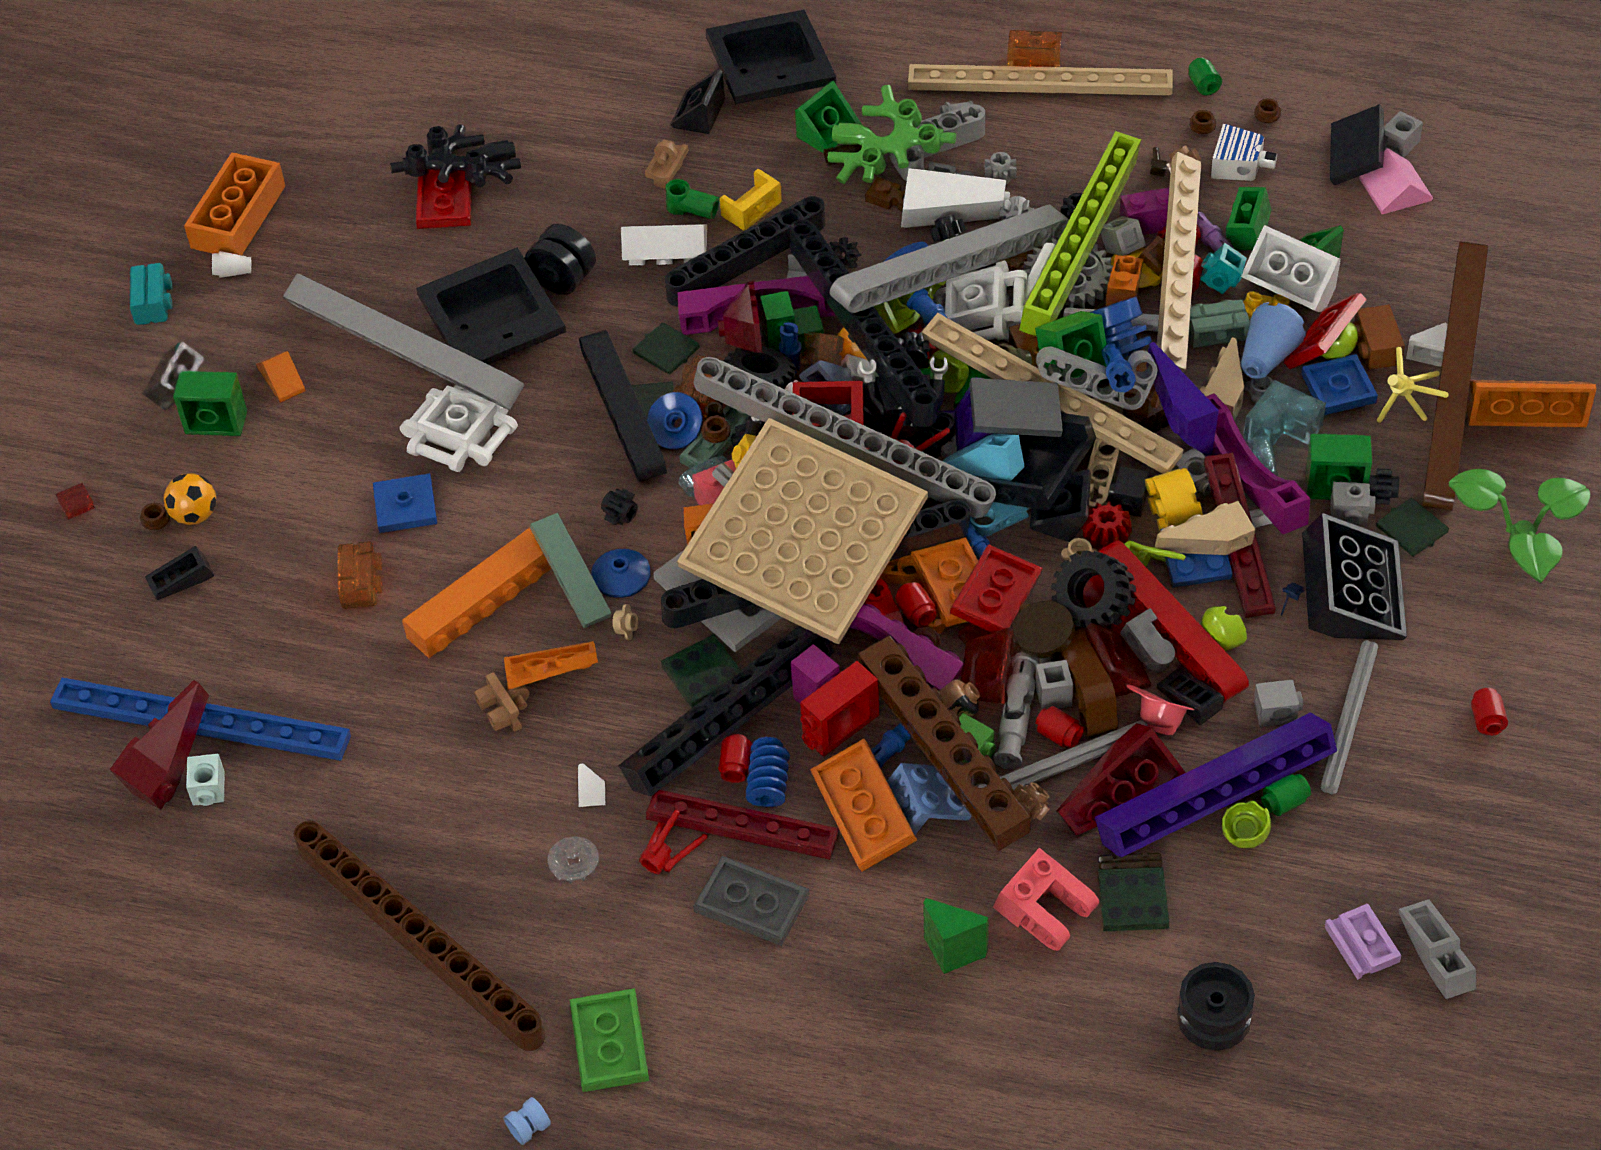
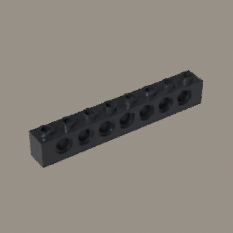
M801 626L792 630L618 765L632 791L648 796L654 795L724 738L728 737L793 686L791 661L814 644L828 657L835 653L830 641Z

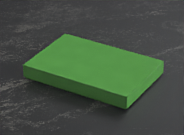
M635 988L569 999L582 1092L649 1081Z

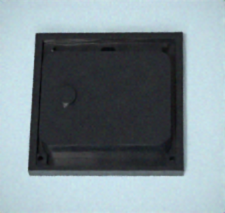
M805 9L706 29V39L719 68L723 71L724 80L735 104L824 87L831 81H834L836 84V74Z
M518 247L416 288L419 299L446 345L486 364H491L566 333L564 322Z

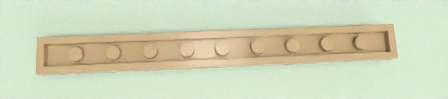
M910 64L908 90L1172 95L1173 88L1172 69Z
M1177 152L1173 156L1171 163L1157 345L1184 372L1187 363L1201 161Z
M939 313L934 316L921 332L924 341L929 340L931 345L992 379L1055 383L1043 378L1038 368ZM1058 384L1061 413L1088 416L1095 435L1099 439L1162 474L1170 472L1183 456V449L1089 396Z

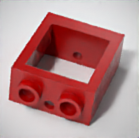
M863 381L793 382V393L813 403L851 404V420L864 425ZM812 423L816 427H822L818 423ZM839 435L842 439H848L846 436Z
M858 661L800 702L802 740L805 745L811 750L815 749L824 757L879 716L878 679Z

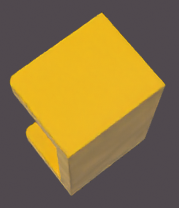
M760 169L754 171L755 186L736 201L726 195L720 197L721 216L743 231L747 230L782 202L781 183Z

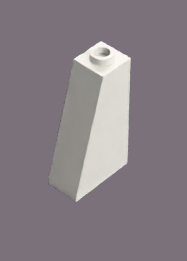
M909 168L901 227L935 225L934 220L950 214H954L956 220L962 218L963 222L1001 219L999 218L1000 207H1003L1004 200H1009L1010 192L1005 191L1006 180Z

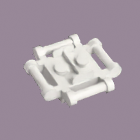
M1005 260L996 262L995 266L974 270L946 280V287L937 290L933 296V301L944 307L945 315L950 320L968 330L994 325L993 328L973 332L986 340L1007 339L1006 322L1021 323L1028 275L1023 270L1009 272ZM1013 285V306L1009 307L1007 287Z
M447 385L443 391L432 388L427 393L426 400L414 415L402 423L400 431L406 437L411 438L407 445V453L414 456L422 455L448 465L450 470L460 472L468 457L473 458L482 466H487L492 460L494 451L508 434H512L516 430L518 424L514 418L506 415L509 410L458 385L454 387ZM494 425L498 426L499 428L491 437L490 429ZM428 441L449 450L455 451V453L451 455L444 451L425 445V442Z

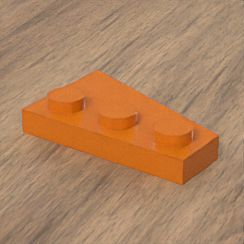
M594 641L504 657L508 690L572 670L591 667L592 664L598 663Z

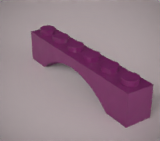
M808 276L754 282L758 311H761L760 296L788 291L793 310L817 305L821 318L836 316ZM745 284L677 292L678 314L682 335L711 332L718 327V320H723V311Z
M1215 393L1206 396L1219 410L1212 456L1234 453L1244 492L1282 535L1308 525L1310 497L1294 480L1280 478L1269 471L1245 442L1227 406Z
M863 604L850 625V628L861 630L880 641L890 635L896 644L901 643L908 652L909 661L912 665H918L924 672L925 682L930 688L935 687L939 691L951 681L958 680L961 676L964 663L960 661L956 654L937 648L929 638L923 635H915L902 622L895 619L890 620L881 615L879 609L873 605Z

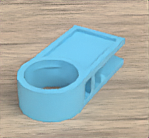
M993 502L989 512L985 515L994 520L991 524L979 525L974 522L976 518L971 516L970 522L981 536L987 537L1028 518L1029 515L1026 511L1029 508Z

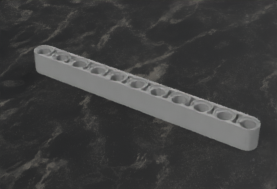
M1045 205L841 276L831 286L830 295L849 312L856 313L1027 252L1034 247H1041L1042 242L1052 243V238L1059 240L1069 219L1053 206Z
M297 273L283 295L285 300L296 307L507 410L512 408L525 386L509 374Z
M705 357L698 362L693 383L696 390L765 423L768 418L773 419L928 491V497L938 502L945 503L952 500H962L970 506L971 517L981 518L989 512L996 492L994 487L987 481L717 358ZM703 374H710V375H712L713 377L709 378V377H706V376L703 375ZM730 386H736V387L740 388L741 390H735V389L731 388ZM758 398L765 399L767 402H761ZM785 411H791L794 415L787 414ZM812 423H818L822 427H816ZM839 435L846 436L848 439H842ZM868 447H869V448H872V449H874L876 452H871V451L867 450L866 448H868ZM893 460H899L903 464H897ZM920 472L927 473L930 477L923 476ZM948 485H953L957 489H951ZM975 497L982 498L984 502L978 501Z

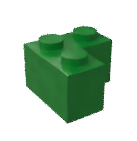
M788 291L760 296L763 336L767 348H773L779 352V344L781 343L780 327H784V323L790 322L798 326V341L801 343V353L825 349L824 329L817 305L793 310Z

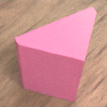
M1388 148L1384 151L1382 168L1359 176L1360 181L1381 214L1427 203L1433 199L1410 161Z

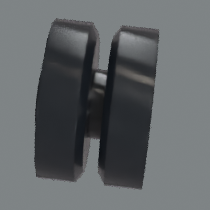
M552 224L544 230L539 240L529 248L524 259L542 287L558 295H568L574 292L583 277L587 276L596 263V254L590 242L581 233L564 224Z
M1220 962L1201 964L1190 970L1181 984L1177 1013L1180 1030L1186 1038L1200 1048L1215 1051L1230 1049L1242 1042L1250 1029L1255 998L1251 981L1241 970L1230 964Z

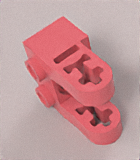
M1038 848L1002 889L993 908L1017 928L1021 925L1045 946L1059 951L1069 940L1070 933L1059 920L1037 903L1038 899L1050 892L1071 910L1083 917H1088L1098 906L1099 899L1091 889L1079 881L1066 868L1042 849Z

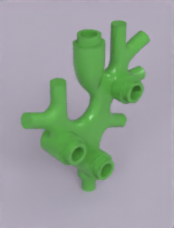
M884 85L881 87L883 103L878 106L863 105L862 115L892 119L894 129L891 134L880 137L861 124L839 123V125L833 126V141L845 145L859 144L862 148L856 153L828 152L827 158L828 162L844 163V167L836 177L840 183L845 184L858 167H864L865 169L862 180L866 183H872L874 175L883 173L886 168V160L883 155L887 153L894 154L898 167L903 169L909 166L906 152L910 147L921 145L925 152L936 153L941 149L943 143L955 144L956 133L944 132L943 129H938L929 123L917 129L916 127L922 121V115L915 101L904 99L897 103L891 86Z

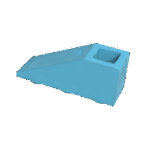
M992 433L943 460V462L971 475L1005 481L1014 479L1025 467L1019 435Z

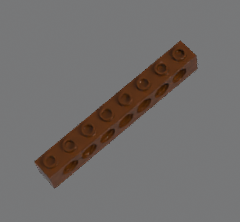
M889 635L858 653L859 663L878 679L879 695L996 849L1000 851L1030 833V818H1032V814L1028 806L1023 801L1018 802L1013 795L1014 791L1006 778L1001 779L995 772L996 767L991 758L980 753L974 736L970 732L965 733L956 713L952 709L948 711L943 705V698L935 687L930 688L925 682L924 672L918 665H912L905 647L901 643L896 644ZM894 671L899 672L898 674H889ZM910 693H915V694H917V695L911 696V697L906 696L907 694H910ZM928 715L934 716V717L931 718V719H924V718H923V717L928 716ZM943 738H950V739H951L950 741H947V742L940 741V740L943 739ZM960 761H969V763L964 765L958 764ZM980 783L987 785L983 788L975 787V785ZM995 807H1004V808H1005V809L1002 810V811H994V810H992V809L995 808Z

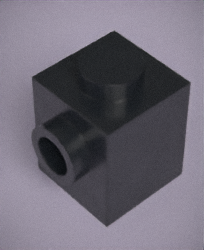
M1121 466L1117 481H1111L1108 499L1113 500V506L1121 504L1123 511H1129V515L1141 517L1148 494L1145 479L1149 478L1150 471Z

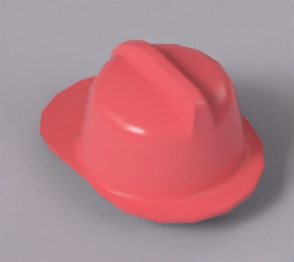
M1126 686L1141 695V720L1146 722L1148 727H1151L1156 733L1173 735L1180 726L1186 711H1194L1193 708L1173 704L1138 687Z

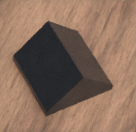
M718 68L686 89L670 125L673 128L710 134L725 100L723 71Z
M1090 470L1074 472L1049 511L1031 509L1030 528L1033 531L1068 542L1074 539L1088 520L1091 484Z

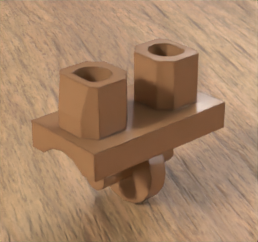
M663 139L654 149L655 155L645 170V176L653 179L656 187L665 189L666 184L673 180L675 174L683 165L682 162L689 151L688 145H675L673 141Z
M494 672L486 675L487 685L474 691V695L481 710L494 704L497 705V708L487 712L491 726L495 731L509 725L514 732L522 729V725L517 718L519 715L518 708L523 710L527 707L525 701L529 697V690L525 685L508 690V685L504 688Z

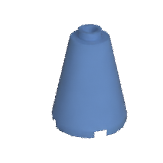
M1269 302L1263 303L1255 309L1251 316L1241 360L1243 372L1251 378L1262 379L1266 377L1303 342L1306 336V330L1304 331L1302 326L1304 323L1302 317L1285 304L1278 303L1277 306L1268 305Z

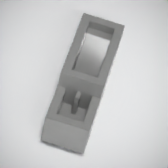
M1428 899L1400 908L1399 915L1414 948L1445 999L1475 990L1476 969L1461 951L1460 938L1432 902Z

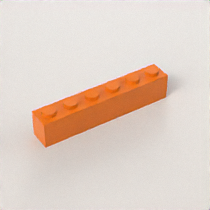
M530 527L402 619L406 638L430 658L437 652L443 651L448 644L460 635L466 634L475 624L485 617L492 615L497 608L505 602L514 599L520 591L530 584L537 582L542 575L552 569Z

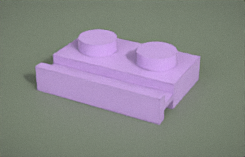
M1369 904L1343 913L1332 921L1331 919L1326 920V931L1357 980L1362 978L1364 974L1369 972L1373 974L1400 962V952Z

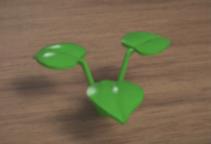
M1486 469L1468 470L1452 478L1448 485L1453 489L1458 499L1471 509L1485 511L1494 508L1498 501L1501 503L1506 521V532L1510 533L1508 542L1510 553L1518 565L1539 583H1542L1549 572L1556 567L1563 553L1561 544L1553 536L1546 533L1536 534L1545 514L1551 510L1552 514L1558 519H1571L1581 514L1590 500V491L1585 485L1566 478H1551L1543 482L1539 487L1538 499L1546 506L1541 509L1535 522L1532 524L1529 521L1521 520L1513 525L1506 499L1501 495L1505 490L1506 483L1498 474Z

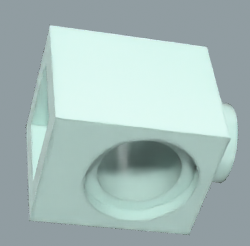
M219 754L187 757L186 788L192 805L207 806L213 803L224 802L225 771Z

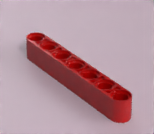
M1115 540L1097 551L1118 559L1119 562L1124 563L1128 567L1126 571L1132 573L1134 577L1130 584L1136 586V592L1131 593V597L1135 598L1134 605L1129 604V607L1137 615L1151 608L1157 617L1153 626L1163 639L1173 645L1175 657L1192 676L1224 696L1223 703L1249 687L1248 678L1242 668L1124 543Z

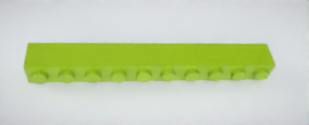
M1115 131L1024 305L1019 331L1036 336V327L1057 319L1136 164L1141 139Z

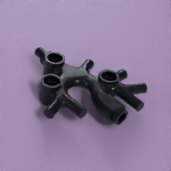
M458 124L453 135L449 138L448 133L443 127L435 126L430 128L427 133L429 156H427V151L422 145H410L405 153L406 157H403L400 162L390 163V170L392 174L405 172V175L409 174L413 177L424 176L429 170H439L438 180L442 183L448 182L451 173L465 171V179L468 182L475 183L477 187H483L486 183L487 175H492L503 183L510 184L513 176L507 171L521 169V163L519 158L511 159L516 157L513 141L502 140L485 144L483 134L464 136L466 128L464 125ZM480 146L476 150L468 151L466 156L452 154L457 149Z

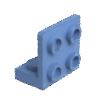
M900 763L887 780L915 835L929 818L968 821L972 817L933 765Z

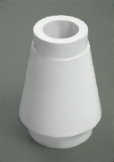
M223 251L212 253V275H219V278L251 273V257Z

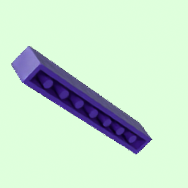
M1310 712L1096 816L1095 821L1102 845L1122 858L1337 752L1331 724Z

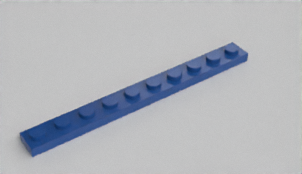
M61 677L50 703L52 708L148 726L154 718L161 720L168 713V706L175 698ZM206 703L196 735L339 761L342 760L351 738L350 729L208 703Z

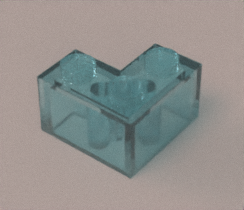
M1274 380L1247 414L1243 438L1245 441L1266 451H1270L1282 433L1309 445L1310 435L1317 434L1323 426L1326 403Z

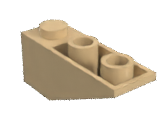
M1232 337L1227 348L1222 347L1218 356L1217 367L1212 366L1207 379L1208 384L1206 387L1202 386L1200 391L1205 396L1215 393L1230 410L1234 421L1242 407L1244 382L1237 340Z
M1239 501L1229 505L1224 503L1217 506L1210 513L1194 515L1186 523L1162 529L1157 534L1155 548L1176 553L1227 555L1251 545L1255 528Z

